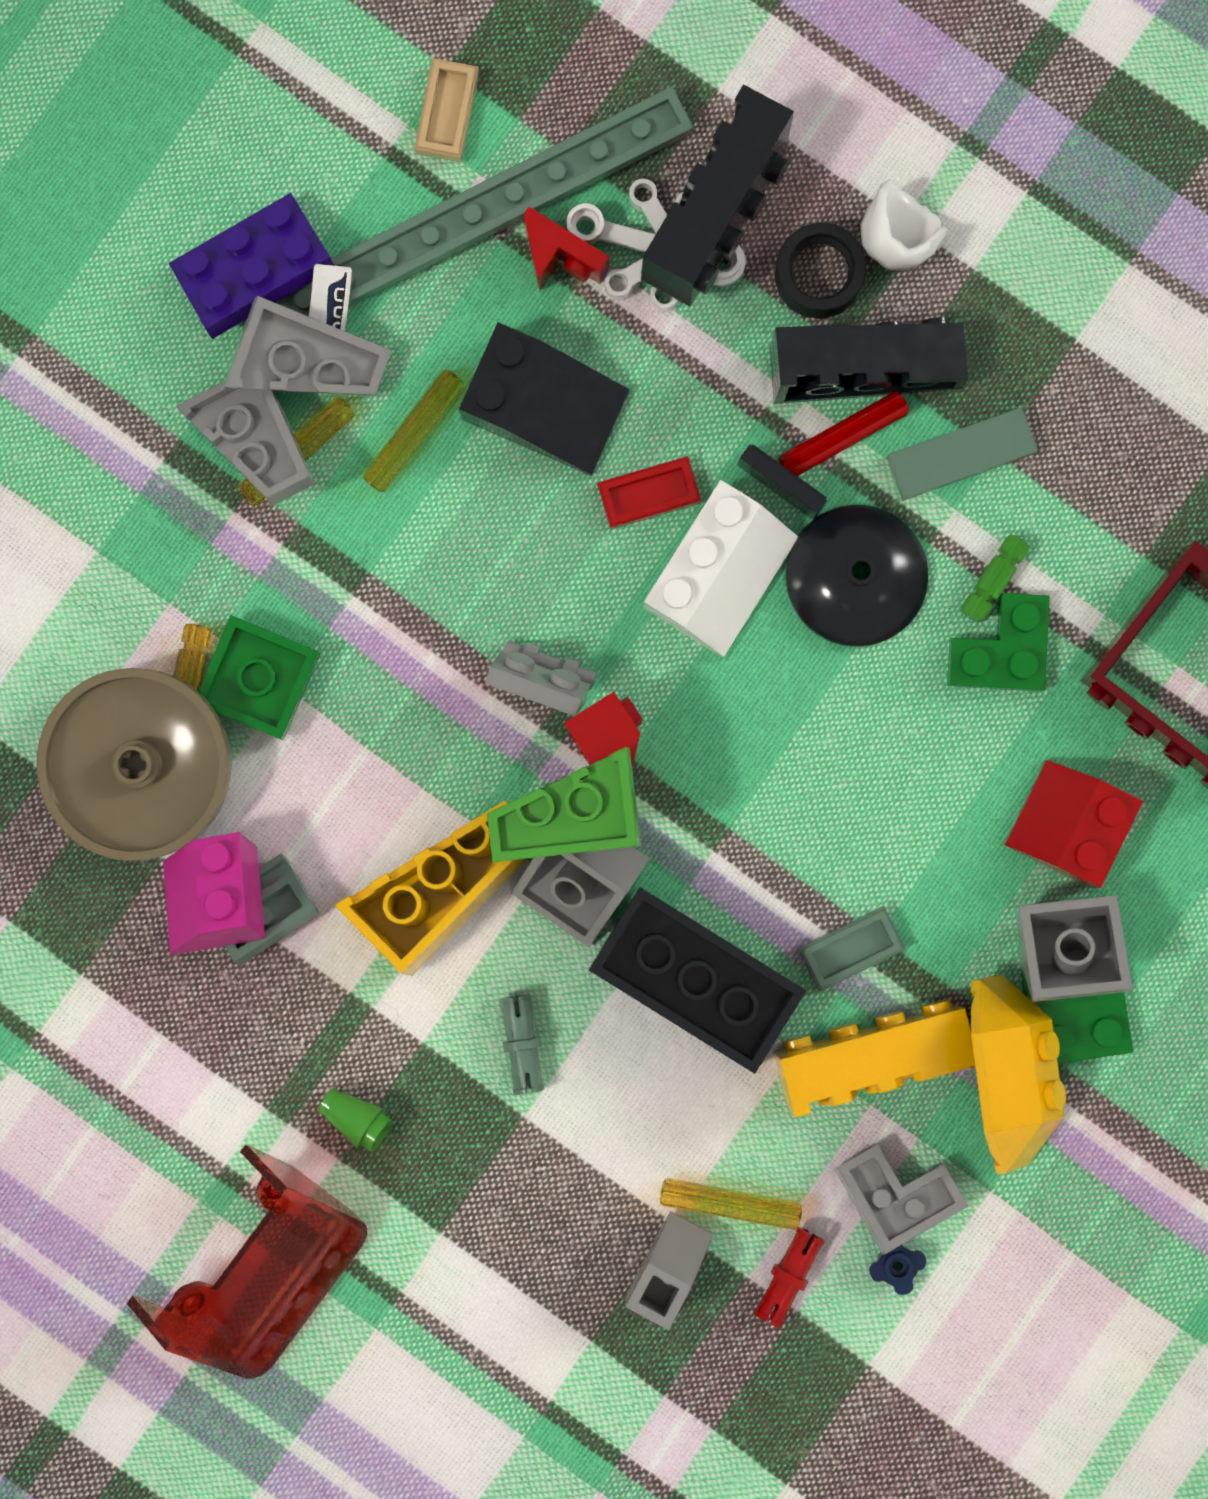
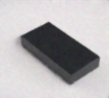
M749 444L739 458L737 466L812 520L818 516L825 506L827 497L752 444L751 446Z

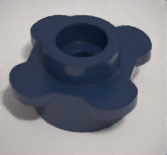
M900 1245L884 1255L880 1251L877 1261L871 1263L869 1273L874 1281H885L894 1287L897 1294L906 1295L913 1290L912 1281L917 1272L925 1268L926 1257L919 1250L911 1251L907 1247ZM895 1262L902 1263L900 1270L893 1268Z

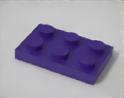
M292 193L285 195L169 263L204 328L212 339L245 321L248 318L255 297L259 296L276 303L312 282L314 265L335 266Z

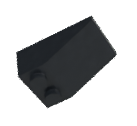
M497 322L459 411L463 421L592 476L627 398L629 388L545 342Z

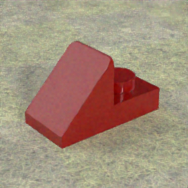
M528 206L523 215L539 290L542 289L559 260L565 262L562 267L576 279L586 282L590 278L600 284L610 269L609 256Z

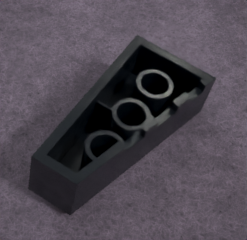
M744 84L734 99L737 104L733 122L729 124L722 120L713 135L714 142L706 158L707 166L704 167L697 163L688 178L682 194V200L685 201L684 206L674 202L643 255L641 280L689 307L699 292L706 295L710 291L719 273V268L716 267L723 255L729 258L733 255L743 236V232L740 230L747 218L751 221L757 218L767 198V195L763 193L770 183L777 185L781 181L790 163V159L785 157L794 111Z
M946 317L926 319L921 324H903L900 321H887L875 325L775 327L769 348L774 404L884 396L894 391H899L901 394L959 390L968 381L964 323H950V319Z

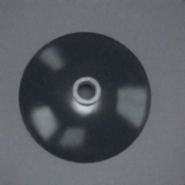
M867 505L837 507L812 520L798 535L789 553L786 566L787 592L798 617L818 636L842 646H871L897 635L917 615L925 599L928 586V565L925 552L914 532L902 520L890 512ZM858 563L864 564L869 570L868 578L864 580L856 579L852 574L853 565Z

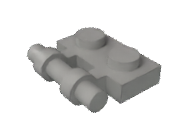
M508 640L503 652L490 665L485 684L576 716L586 701L588 691L594 685L597 672L581 667V661L567 657L564 661L542 653L541 647L527 642L523 646Z

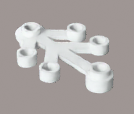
M643 178L632 183L629 190V200L635 209L644 213L655 234L604 221L602 212L596 206L588 203L579 204L572 208L567 216L566 223L569 232L590 245L595 244L599 240L646 252L667 214L657 198L656 185L651 180ZM640 188H646L651 191L652 197L648 201L641 202L636 199L635 192ZM683 192L677 196L675 202L679 204L683 202ZM582 221H590L595 228L590 234L584 235L577 230V225ZM739 245L730 258L723 255V257L730 261L731 266L725 271H719L713 285L719 287L729 286L737 282L743 275L746 258ZM643 258L624 269H613L606 275L605 291L610 298L624 300L631 294L633 286L642 282ZM616 277H621L627 281L628 286L625 290L618 292L610 287V282ZM652 287L650 302L655 310L669 312L676 307L678 300L675 298L666 304L658 302L655 295L659 290Z

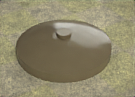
M125 668L95 675L81 682L60 700L51 712L42 730L37 750L36 766L39 788L44 803L57 825L72 840L85 849L107 858L122 861H143L174 853L192 840H196L205 832L220 812L230 785L232 760L225 728L212 705L202 694L183 680L170 674L151 669Z

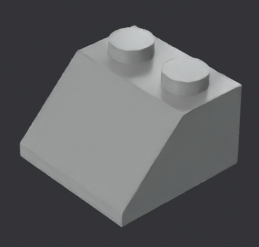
M634 847L533 858L511 894L584 945L590 947L650 858Z
M1117 895L1019 906L1016 926L1023 971L1032 1002L1132 992L1133 987Z

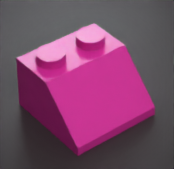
M240 832L192 840L163 861L169 948L172 955L265 939L257 846Z

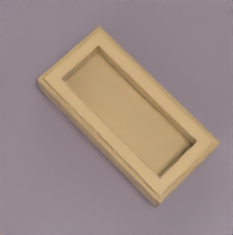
M432 58L414 148L416 154L462 163L479 76L478 66Z

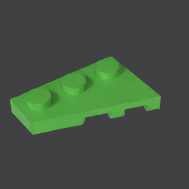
M630 747L620 749L600 761L574 771L554 783L539 788L487 813L492 862L641 846Z

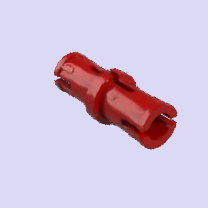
M799 1226L781 1263L774 1264L771 1270V1274L774 1277L758 1308L754 1311V1314L765 1322L769 1317L770 1324L778 1328L782 1327L783 1321L798 1291L805 1290L808 1284V1280L805 1278L821 1247L826 1242L813 1233L805 1247L810 1234L808 1230Z

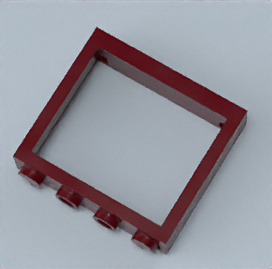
M1195 541L1182 549L1080 681L1090 688L1087 691V695L1093 701L1107 710L1114 706L1128 717L1124 723L1133 732L1144 739L1152 736L1163 744L1165 749L1162 752L1169 760L1184 769L1190 765L1204 776L1200 782L1208 789V756L1105 677L1185 573L1208 589V550Z

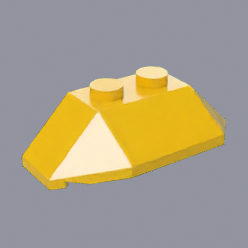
M1001 974L971 980V993L974 996L971 1005V1038L984 1134L990 1154L994 1158L996 1174L1012 1172L1027 1166L1065 1116L1064 1106L1066 1103V1090L1060 1081L1057 1062L1060 1045L1057 1035L1053 1032L1052 1019Z

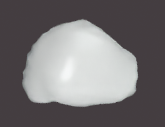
M887 180L880 185L860 225L861 246L871 258L887 270H910L911 268L918 267L936 252L948 232V229L942 225L939 216L933 214L926 206H921L906 191L899 190L891 180Z

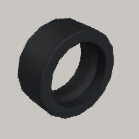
M816 222L800 227L787 237L778 253L774 280L779 296L791 310L807 318L825 319L839 315L854 303L865 281L867 262L862 246L851 232L836 224ZM815 244L830 245L837 249L845 258L848 267L847 281L843 288L835 295L826 298L811 297L803 293L795 284L792 274L793 262L798 253L807 246Z

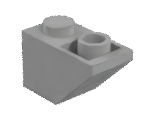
M670 1211L625 1295V1307L669 1330L694 1283L713 1233Z

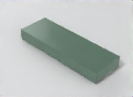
M1020 407L890 453L886 458L901 499L905 501L1036 454L1038 449L1023 408Z

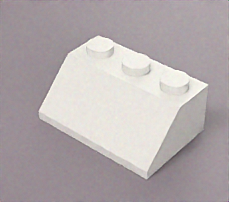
M720 480L648 594L643 608L724 658L791 551L798 536L761 504Z

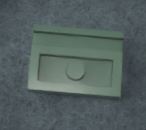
M282 853L259 868L265 939L225 946L234 963L239 966L320 914L298 875L292 869L289 860Z

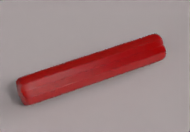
M894 391L783 453L779 457V463L796 476H799L906 416L909 411L908 404L899 391Z

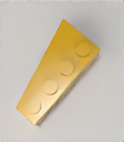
M505 800L452 832L451 836L431 848H426L412 857V860L389 874L382 875L372 881L368 887L334 905L401 974L413 976L527 860L492 862L487 813L508 804Z
M950 999L923 1005V1014L905 1018L903 1011L893 1012L876 1017L877 1026L858 1030L857 1023H851L829 1029L830 1038L812 1042L810 1035H804L782 1041L784 1049L773 1053L788 1109L797 1118L811 1113L809 1103L818 1101L819 1106L831 1105L835 1107L852 1102V1099L857 1097L856 1091L866 1089L867 1094L883 1093L903 1086V1079L913 1077L914 1082H920L974 1067L975 1060L971 1029L965 1008L959 1005L951 1006Z

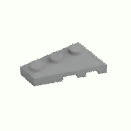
M257 296L254 298L223 388L373 396L376 395L391 350Z
M223 381L176 406L273 506L316 484L275 391L223 388L225 382Z

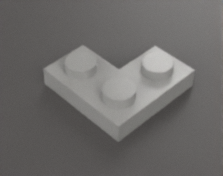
M877 1144L834 1168L882 1255L887 1254L968 1207L944 1163L902 1186L880 1146Z

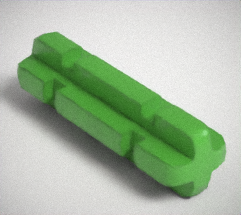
M1012 534L1005 538L998 549L999 556L995 555L974 587L976 592L971 593L961 607V611L967 617L977 622H982L986 619L993 608L991 602L998 600L1017 570L1016 563L1020 564L1030 549V546L1023 539Z

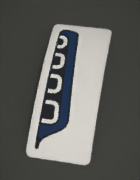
M314 265L309 317L345 331L352 275L350 267Z

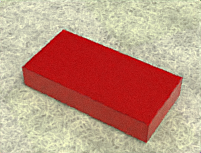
M688 456L597 482L610 530L701 504V498Z

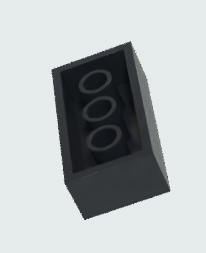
M640 886L589 967L590 972L756 1074L806 992L799 985Z

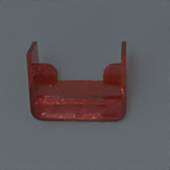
M245 1144L240 1153L262 1175L256 1188V1198L269 1212L214 1285L203 1281H194L183 1285L175 1292L166 1307L133 1295L127 1302V1305L165 1351L246 1379H254L265 1374L277 1362L361 1249L367 1238L368 1231L366 1224L352 1210L295 1167Z

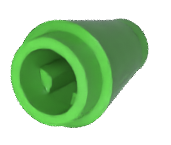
M332 1088L327 1093L318 1109V1112L324 1115L358 1150L365 1148L371 1153L384 1140L393 1123V1120L385 1115L386 1110L384 1108L341 1092L336 1088Z

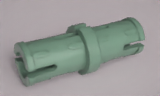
M530 994L517 996L519 1016L515 1014L512 997L499 999L502 1005L507 1041L503 1042L504 1052H509L514 1095L527 1094L525 1073L529 1075L532 1093L545 1090L542 1084L537 1048L541 1047L540 1036L535 1037Z

